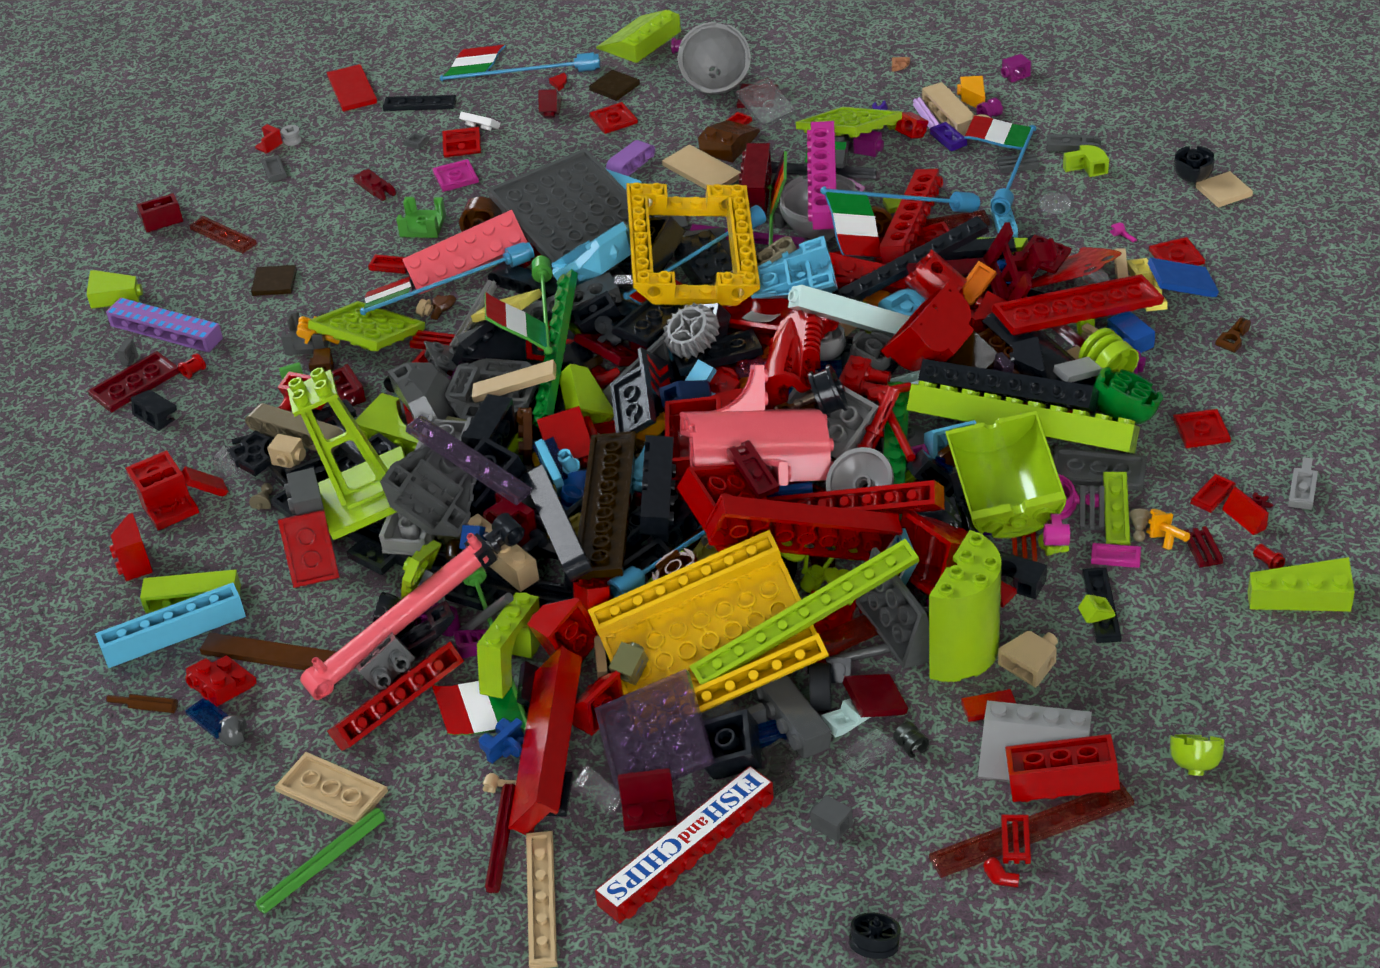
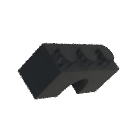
M999 551L1002 563L1001 576L1013 578V587L1017 588V594L1036 599L1046 582L1047 565Z

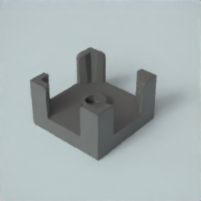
M320 310L319 316L329 313V310ZM288 311L289 335L285 331H282L281 334L285 355L313 354L314 349L328 348L329 341H326L325 335L313 334L308 344H305V339L298 337L296 334L298 319L300 318L299 312Z

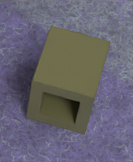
M621 642L609 666V670L611 672L618 671L622 681L636 686L649 659L644 648L639 644Z

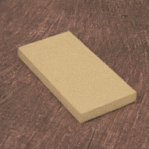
M690 144L662 160V166L706 189L707 185H730L739 180V173H741Z
M308 752L301 756L275 786L277 792L351 825H354L370 813L388 792L387 786Z

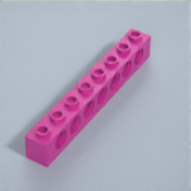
M834 121L811 122V130H807L808 222L813 223V230L834 229L826 197L820 192L824 186L827 189H836Z

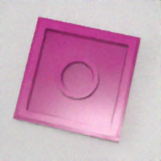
M468 159L432 168L442 192L479 183V179Z

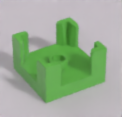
M405 197L403 204L406 216L402 218V215H398L396 219L400 237L438 238L446 217L443 197H435L433 199L435 210H417L415 198Z

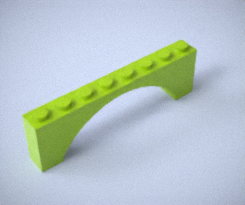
M381 393L355 420L367 439L380 433L396 446H401L406 455L415 450L420 438L419 435L412 432L402 422L400 418L402 414L400 399ZM518 433L508 450L517 455L518 442H523V438H518ZM518 455L523 462V455Z

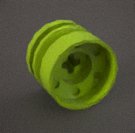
M1102 328L1091 334L1080 348L1078 356L1079 359L1089 357L1102 369L1110 367L1111 371L1120 372L1121 369L1134 372L1139 360L1138 352L1110 328Z

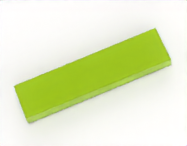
M1103 472L1106 544L1130 546L1127 472Z

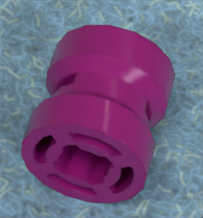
M994 97L989 99L987 103L982 102L978 104L976 111L977 115H987L992 118V116L997 117L1001 115L1003 107L999 99Z

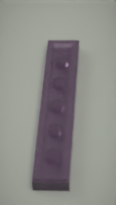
M420 415L406 426L407 433L515 505H518L531 494L532 488L424 416Z

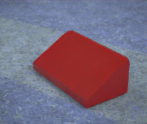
M1237 487L1233 488L1222 510L1252 535L1267 529L1269 513Z

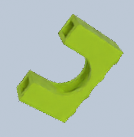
M516 592L513 596V601L505 606L477 643L480 694L503 699L512 686V655L532 659L537 652L540 642L527 623L532 615L539 610L538 596Z

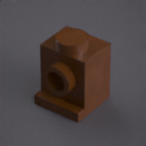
M330 347L314 349L313 358H310L309 363L310 373L316 368H323L325 372L328 370L333 371L334 361Z

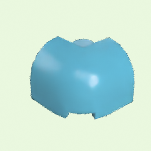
M907 288L896 291L882 299L878 303V307L911 316L925 299L915 290Z

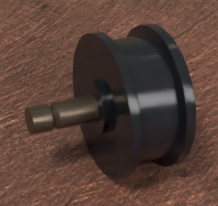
M830 364L826 365V369L817 373H813V371L808 372L813 393L793 400L796 409L817 401L822 413L826 414L827 418L831 417V413L837 410H848L844 394L845 387Z

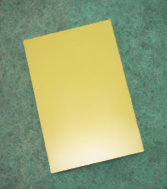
M540 289L504 298L500 301L523 310L541 298L542 293ZM485 307L471 315L473 322L486 320Z

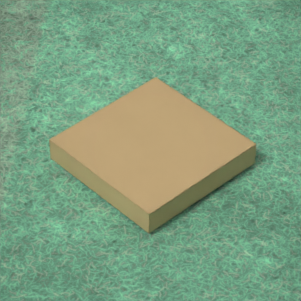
M1231 171L1196 182V188L1218 208L1253 195V191Z

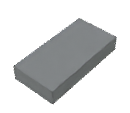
M1085 357L1054 365L1053 372L1063 381L1075 382L1098 376L1102 368L1091 358Z

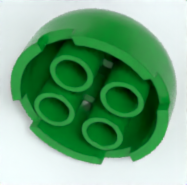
M1105 367L1101 369L1094 384V387L1099 390L1097 407L1105 415L1113 417V421L1118 422V417L1135 421V425L1147 422L1156 414L1163 400V394L1161 392L1156 393L1152 389L1153 384L1147 379L1124 369H1121L1120 372L1111 371L1110 367Z

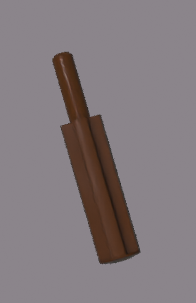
M129 694V697L108 695L106 697L107 702L128 704V708L175 713L178 708V700L173 698Z

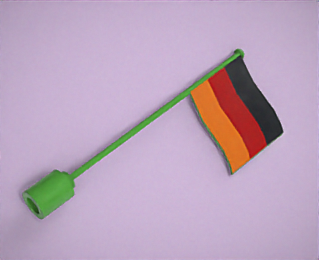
M787 151L783 152L773 183L768 187L770 190L769 245L773 243V215L787 180Z

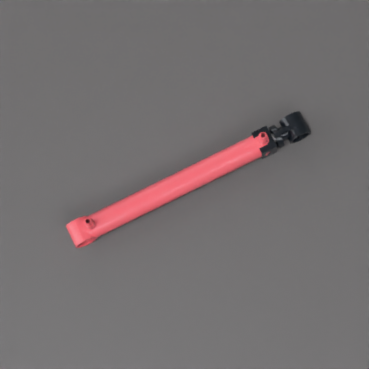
M503 513L493 521V531L490 533L485 532L482 537L478 533L475 535L469 533L467 535L468 541L464 543L467 548L326 661L322 662L318 657H314L312 659L313 666L306 669L301 675L300 681L315 700H320L331 694L334 685L355 669L391 633L396 636L481 566L484 570L498 560L494 552L498 554L502 550L501 546L504 544L507 546L518 544L524 537V528L509 513Z

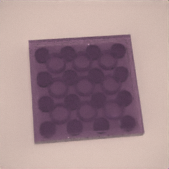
M686 669L594 708L619 801H621L618 784L619 774L669 768L671 780L674 781L715 763L690 673Z

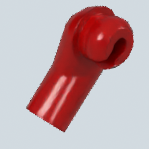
M990 857L984 862V871L993 884L1019 887L1020 874L1005 872L997 858Z

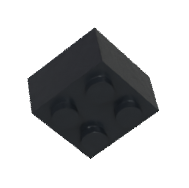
M748 709L699 722L702 766L713 780L740 774L749 766L754 769L762 768L758 723Z

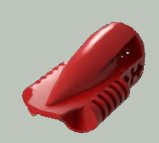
M802 310L794 312L783 319L774 337L770 340L769 354L764 367L768 372L765 392L768 393V402L774 407L788 402L790 386H793L800 393H805L812 389L808 372L813 371L815 373L816 362L820 358L823 324L818 317L806 318Z

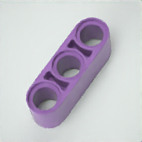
M635 140L611 157L607 162L606 169L629 176L638 167L640 168L648 162L649 158L654 157L655 147L643 141Z

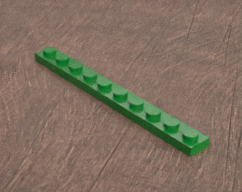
M572 269L568 273L562 274L557 280L558 287L554 295L553 314L549 323V340L552 353L549 355L544 353V362L554 359L556 363V379L539 384L532 423L538 429L537 419L554 414L578 273Z
M899 381L888 382L889 386L903 384V382ZM910 391L900 393L892 409L906 438L909 411L906 409ZM887 420L885 424L883 455L892 466L894 473L893 484L905 483L906 457ZM899 514V521L901 522L902 514Z

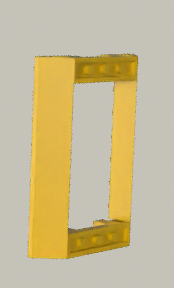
M626 183L633 288L648 301L655 305L719 303L720 305L737 306L760 290L747 185H707L706 198L668 197L667 184ZM649 215L726 217L733 273L717 272L715 286L676 285L675 272L661 271L653 273Z

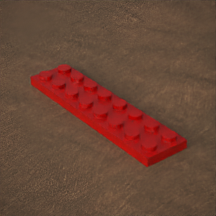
M1142 274L996 303L993 304L992 312L1012 335H1020L1022 333L1162 305L1164 296Z

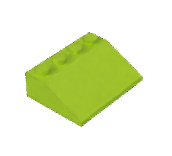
M670 10L641 15L596 46V49L638 63L681 32L680 15Z

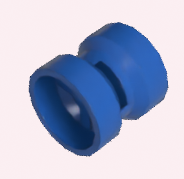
M570 484L562 486L560 500L565 511L583 497L584 492L578 486Z

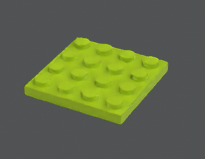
M840 107L796 121L795 123L796 129L804 130V133H807V130H811V122L834 121L835 136L848 134L849 137H859L860 133H871L872 129H883L884 125H894L896 121L902 120V112Z
M360 301L308 320V328L315 330L316 333L333 336L336 340H346L352 345L367 347L370 351H379L383 347L391 346L397 341H402L404 338L416 335L418 330H425V322L382 308L365 313L366 315H361L360 309L362 307L364 309L366 303Z

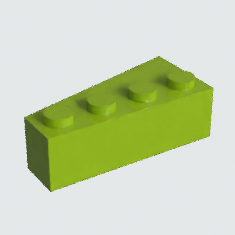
M1349 557L1250 572L1247 591L1249 609L1351 612L1355 593Z

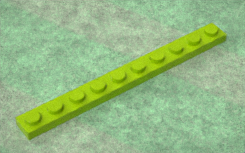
M905 538L689 667L700 685L741 668L920 562L919 557Z

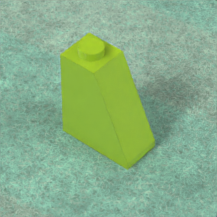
M91 270L86 295L92 309L112 306L120 298L139 302V297L143 295L142 285L138 284L136 276Z
M569 364L561 372L559 380L565 409L568 410L580 406L583 418L590 416L593 424L610 421L614 417L613 408L588 367Z

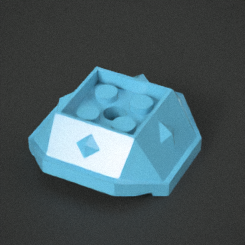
M621 222L591 242L588 240L553 262L552 272L556 280L562 274H566L572 269L578 273L577 286L602 275L630 256L629 225Z

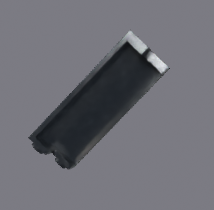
M994 313L988 314L982 320L986 329L989 328L1011 348L1013 342L1038 337L1048 379L1063 381L1053 372L1054 365L1076 360L1042 330L1012 335ZM1094 376L1072 383L1094 386L1097 377Z

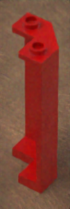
M750 296L737 306L721 305L731 314L728 328L741 330L753 328L754 332L774 335L779 328L780 322L790 314L798 311L788 308L789 301L785 298L752 299ZM750 311L766 315L781 314L769 322H753L742 319ZM804 312L806 318L814 316L821 319L823 324L821 340L825 338L824 335L829 331L833 332L838 328L839 322Z

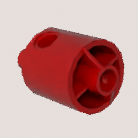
M933 249L916 264L915 270L911 271L904 279L925 300L950 279L959 286L957 290L963 297L965 296L963 286L967 279Z

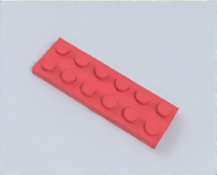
M509 210L402 260L417 290L503 258L505 248L521 242L527 243V240L513 211ZM432 289L426 290V291L421 292V293H418V294L420 295V294L425 293V292H428V291H430V290H432Z

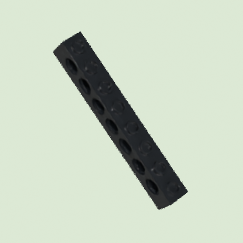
M928 359L922 360L918 378L919 381L937 384V388H940V385L958 388V391L961 392L962 389L980 392V395L989 393L1001 396L1004 399L1011 397L1023 400V402L1033 401L1045 404L1046 406L1054 405L1089 413L1096 412L1099 398V390L1091 385Z

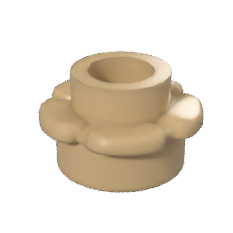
M421 299L416 307V314L424 317V315L429 316L433 311L430 299Z

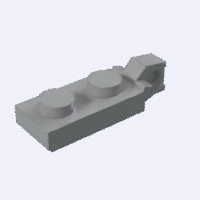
M1303 457L1302 468H1294L1288 507L1312 510L1318 471L1311 470L1313 458Z

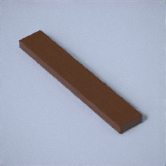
M209 632L200 648L201 655L221 658L227 655L234 660L306 670L312 667V659L314 657H318L324 662L337 652Z

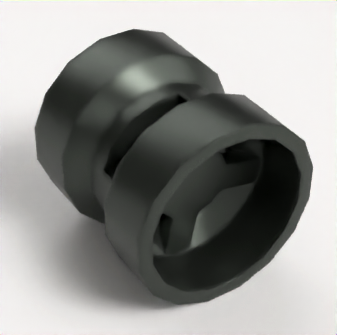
M909 721L901 724L894 732L893 739L899 746H904L905 753L911 758L916 756L912 750L918 749L920 753H923L929 746V740L923 733H919V729L913 722Z

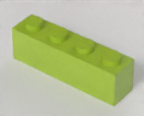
M237 570L150 577L143 579L140 599L145 613H150L230 583H234L240 595L241 583Z

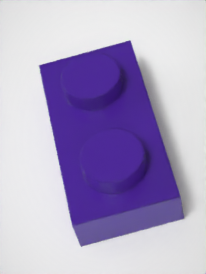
M947 122L930 128V135L950 151L967 146V139Z

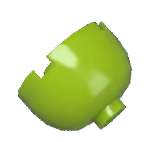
M1175 734L1170 736L1171 756L1179 767L1188 769L1189 775L1203 776L1204 771L1214 769L1223 758L1225 739L1210 736V740H1208L1207 737L1195 734Z

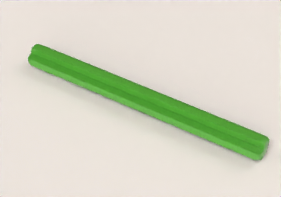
M379 808L373 809L256 900L255 904L258 910L265 914L381 824L386 819L385 814Z

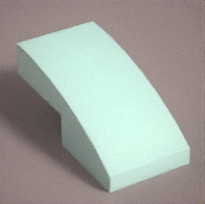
M851 698L842 702L841 709L821 715L822 720L830 728L831 734L835 738L844 735L870 718L860 717Z

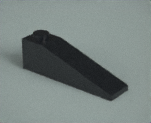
M1011 237L1008 244L1012 253L1017 250L1015 239ZM995 238L975 239L942 258L945 261L983 258Z

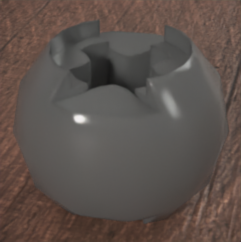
M232 714L224 717L219 722L222 723L219 739L225 745L234 747L246 740L244 735L247 723L241 716Z

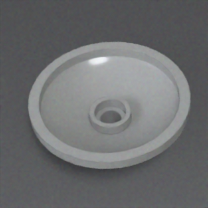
M867 447L851 449L839 456L831 465L826 478V491L862 488L865 484H868L867 487L892 485L894 482L892 466L888 459L875 449Z

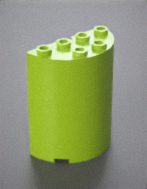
M1037 411L1024 412L1006 418L1002 417L997 419L993 425L976 423L975 425L945 431L973 525L980 533H991L993 538L1021 537L1044 528V524H1047L1051 514H1061L1066 504V496Z
M969 530L953 556V561L957 565H953L950 568L946 567L929 595V679L957 682L964 678L976 677L989 669L998 656L1001 556L996 546L988 538L972 530Z

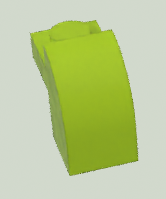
M1080 145L1078 151L1064 153L1063 169L1065 172L1085 169L1089 177L1108 174L1109 158L1099 147Z

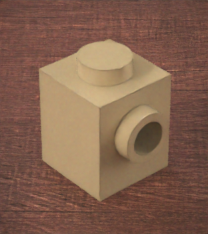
M277 434L268 446L272 465L291 468L299 465L306 455L302 438Z

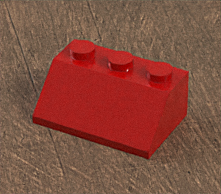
M577 598L542 605L527 623L549 656L562 645L581 656L583 661L594 648L595 636H599L590 615Z

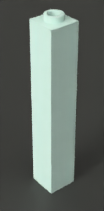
M805 285L793 286L788 295V308L798 311L802 310L805 313L815 314L822 318L871 332L877 331L889 337H893L910 317Z

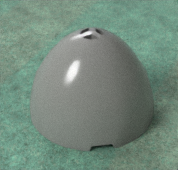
M708 22L694 27L685 35L680 43L677 60L683 78L691 87L705 94L718 95L733 90L742 82L749 70L751 54L745 37L733 26Z

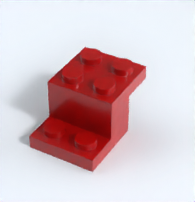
M167 450L125 468L127 475L136 487L143 509L157 531L199 513L198 506L188 492L183 473Z

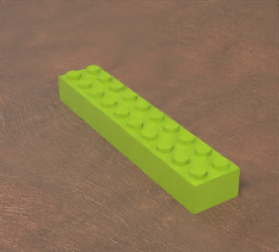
M919 381L918 385L911 384L906 409L908 411L964 422L975 420L976 423H984L985 425H993L997 419L1002 417L1006 418L1024 412L1037 411L1045 437L1133 454L1136 451L1140 427L1136 426L1135 421L1118 417V422L1112 421L1113 417L1098 413L1095 414V417H1089L1090 413L1082 410L1073 409L1072 413H1068L1067 408L1051 405L1050 409H1046L1045 404L1028 401V405H1024L1023 400L1006 397V400L1003 401L1001 396L984 393V396L981 397L979 396L980 392L962 389V393H960L958 388L940 385V389L936 388L937 384Z

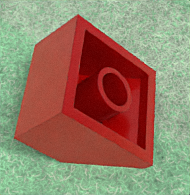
M130 513L110 535L113 545L109 546L113 559L118 558L119 560L115 562L118 574H124L126 581L153 573L134 515Z
M618 671L599 677L576 699L573 726L593 736L625 706L621 676Z

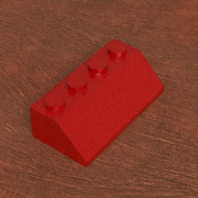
M1111 734L1005 747L1013 802H1029L1045 798L1056 799L1062 796H1082L1088 793H1109L1114 790H1120L1118 765Z

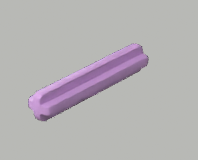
M919 97L913 100V106L919 115L929 121L927 125L929 129L940 124L922 98Z

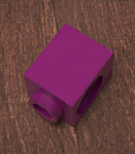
M1022 54L1003 59L1001 68L1003 78H1007L1012 83L1029 77L1031 75V61Z

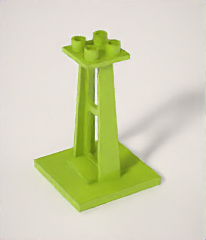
M316 368L310 373L311 378L304 382L300 377L292 379L288 383L290 388L287 390L294 417L301 414L329 476L328 479L319 482L318 485L329 533L332 539L336 540L397 512L390 507L380 481L393 463L406 456L401 446L378 455L338 396L332 371L328 370L325 372L323 368ZM327 402L346 429L345 433L329 440L325 439L312 412V409ZM351 440L355 443L366 462L340 472L331 449Z

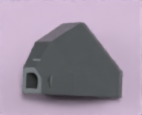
M407 362L388 371L394 392L411 412L417 433L420 436L429 415H434V419L445 420L447 416H456L445 398V393L452 377L432 363Z

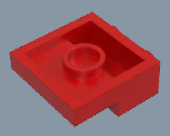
M227 655L214 662L205 658L186 668L185 680L188 686L192 689L194 688L205 700H209L215 706L227 702L257 684L255 676Z

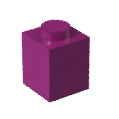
M882 132L860 133L859 137L853 138L855 154L876 157L878 152H882L884 148Z

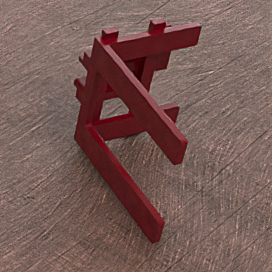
M1005 222L983 258L946 260V262L962 276L969 275L977 262H982L997 273L990 283L993 293L1006 301L1026 298L1027 293L1032 287V277L1042 263L1055 262L1059 253L1053 238H1049L1047 242L1033 243L1025 254H1023V251H1018L1012 256L1008 242L1013 236V230L1010 222ZM1003 252L1007 265L1001 273L997 260ZM908 263L906 267L908 274L915 270L917 263Z

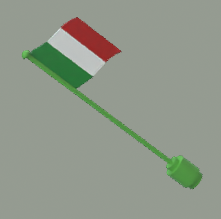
M540 255L533 259L531 268L533 279L541 283L544 323L528 313L498 300L487 292L484 294L485 319L543 349L545 354L549 355L552 353V348L550 347L545 282L549 281L552 277V263L549 258Z
M481 566L463 582L466 585L476 587L482 607L486 609L488 606L480 584L486 579L487 575ZM492 617L487 619L489 626L493 623ZM513 676L512 686L503 699L480 694L479 681L453 686L432 685L448 734L472 735L496 731L495 726L502 718L511 722L518 718L523 724L521 725V730L525 732L527 716L523 705L516 702L518 690Z

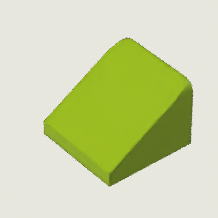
M1087 594L1078 606L1086 623L1110 619L1116 615L1108 600L1104 597Z

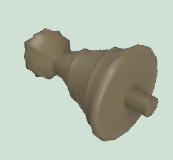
M264 483L261 486L262 492L252 496L249 500V504L253 509L271 508L269 494L272 493L273 486L271 483Z
M1138 508L1132 510L1129 513V517L1135 527L1133 540L1139 543L1145 540L1146 535L1143 530L1146 528L1148 520L1152 518V514L1146 509Z

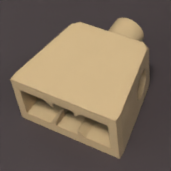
M1026 631L998 649V665L1036 688L1056 663L1057 648L1055 646L1058 644V640L1050 632L1040 637L1032 631Z

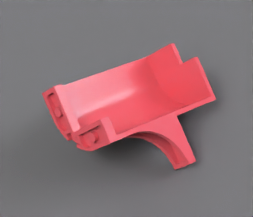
M750 365V374L744 390L729 405L713 411L680 412V435L688 436L690 440V467L735 465L729 459L727 449L732 446L739 447L742 442L747 440L752 443L779 486H787L788 482L825 481L828 471L833 464L831 452L834 450L833 438H829L827 415L823 414L821 410L814 408L765 410V406L768 405V393L765 392L768 372L767 369H764V365Z

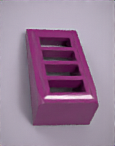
M488 629L453 632L457 651L462 659L477 655V643Z

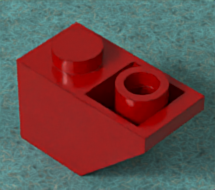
M989 291L986 292L984 298L979 296L974 306L977 309L976 312L971 310L969 325L975 332L986 330L982 320L988 314L993 313V304L1006 302V300Z

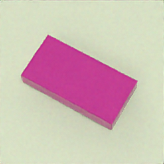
M1093 543L1091 564L1140 568L1141 547Z

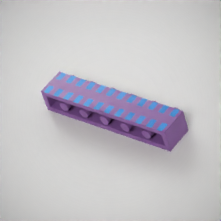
M120 298L106 311L110 326L208 353L223 339L218 323Z

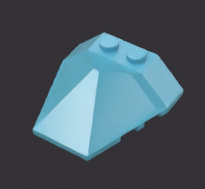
M821 236L799 244V249L788 253V251L782 253V258L774 262L769 260L759 265L760 290L751 295V298H788L792 287L798 285H805L829 293L838 290L825 237Z

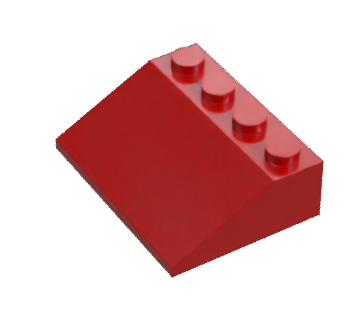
M736 465L688 467L677 486L680 494L703 529L720 495L756 498ZM719 531L714 535L715 538L720 540L725 538ZM746 536L736 538L741 542L747 540ZM714 546L718 552L729 548Z

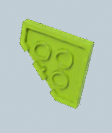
M433 540L428 545H423L421 550L416 551L412 557L407 558L403 565L405 573L402 578L401 600L418 587L425 570L432 569L442 545L441 543Z

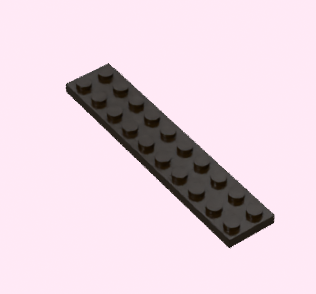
M636 431L591 435L578 539L593 571L576 580L623 576L637 445Z

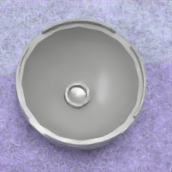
M836 174L837 190L857 191L852 180ZM799 176L787 183L782 190L779 206L783 219L794 232L810 239L824 236L826 241L835 237L834 229L813 230V223L808 222V179H803V176Z

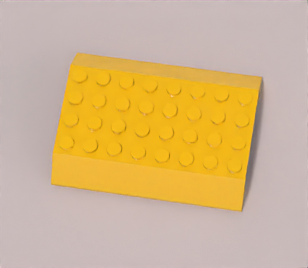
M770 530L588 609L610 663L621 642L639 644L644 648L649 659L636 686L621 680L623 694L641 739L829 657L819 633L816 632L814 625H811L741 668L702 685L699 684L689 667L801 600Z

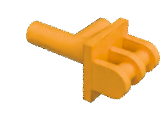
M301 316L298 319L296 334L298 337L305 339L304 343L308 344L312 335L318 333L308 328V320L311 319ZM325 334L326 341L336 345L339 344L340 340Z
M1151 509L1152 518L1148 520L1150 527L1146 529V533L1150 534L1149 537L1151 538L1165 537L1163 548L1171 550L1175 537L1184 542L1190 539V533L1171 525L1174 514Z

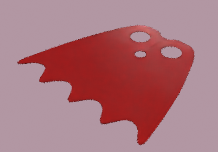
M1082 247L1077 254L1068 256L1055 274L1047 272L1042 276L1033 278L1031 288L1094 273L1104 267L1106 263L1119 257L1122 253L1106 248ZM1114 256L1109 260L1101 261L1105 257ZM1097 267L1096 269L1090 272L1084 273V271L1089 268Z

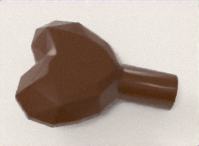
M437 295L432 300L434 311L430 316L431 319L438 320L442 312L454 306L456 297L454 295Z

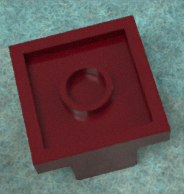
M502 489L495 494L496 503L483 512V517L492 524L499 515L509 513L525 530L524 537L517 544L522 548L530 540V532L533 529H537L534 510Z

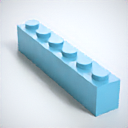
M230 583L97 632L95 635L108 668L242 619L246 615L234 583Z

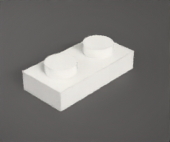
M465 112L460 113L459 119L465 121L467 126L476 127L477 124L481 125V129L491 131L492 128L498 129L500 127V122L494 119Z

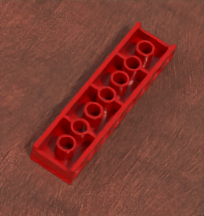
M720 495L704 525L710 546L731 547L741 542L736 538L746 536L749 539L770 530L780 553L860 561L869 560V552L872 551V548L877 547L880 553L885 551L894 537L903 533L899 514ZM719 531L725 538L720 540L715 538L714 535ZM788 541L792 543L791 546H784L782 544ZM811 543L814 545V548L812 549L805 547V545ZM834 545L836 550L830 551L825 547H831ZM856 548L858 552L851 553L848 550Z
M562 645L535 672L508 826L509 829L524 835L526 833H534L535 826L550 812L555 815L559 812L582 663L581 656Z

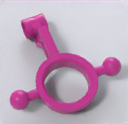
M1058 474L1068 499H1066V504L1061 514H1051L1047 524H1044L1043 542L1044 545L1069 546L1070 525L1062 524V520L1074 513L1077 504H1080V495L1068 478ZM1090 494L1085 495V504L1090 506ZM1095 494V507H1099V494Z

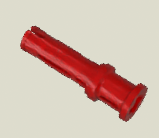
M887 386V390L871 424L865 427V435L861 443H858L856 447L876 449L880 438L884 437V426L901 393L900 391Z

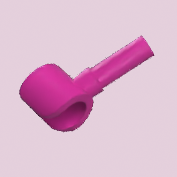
M1119 222L1111 225L1113 230H1110V233L1114 237L1122 235L1133 243L1137 241L1136 238L1125 231L1123 223Z

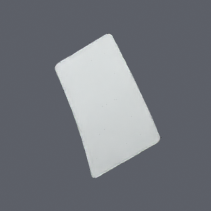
M750 311L742 319L753 322H769L781 314L766 315Z

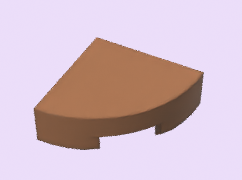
M893 57L892 71L905 69L910 64V57Z

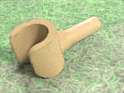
M489 773L483 781V791L495 793L497 786L502 787L506 783L516 786V780H503L496 774Z

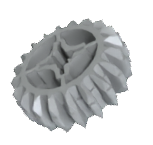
M693 303L691 306L686 304L684 309L678 308L676 314L671 313L672 318L666 320L668 325L663 327V336L666 338L664 342L669 350L680 358L686 357L689 359L692 355L697 358L698 353L704 354L706 348H711V342H716L715 336L719 335L718 329L720 326L717 316L710 308L705 307L701 303L699 305Z

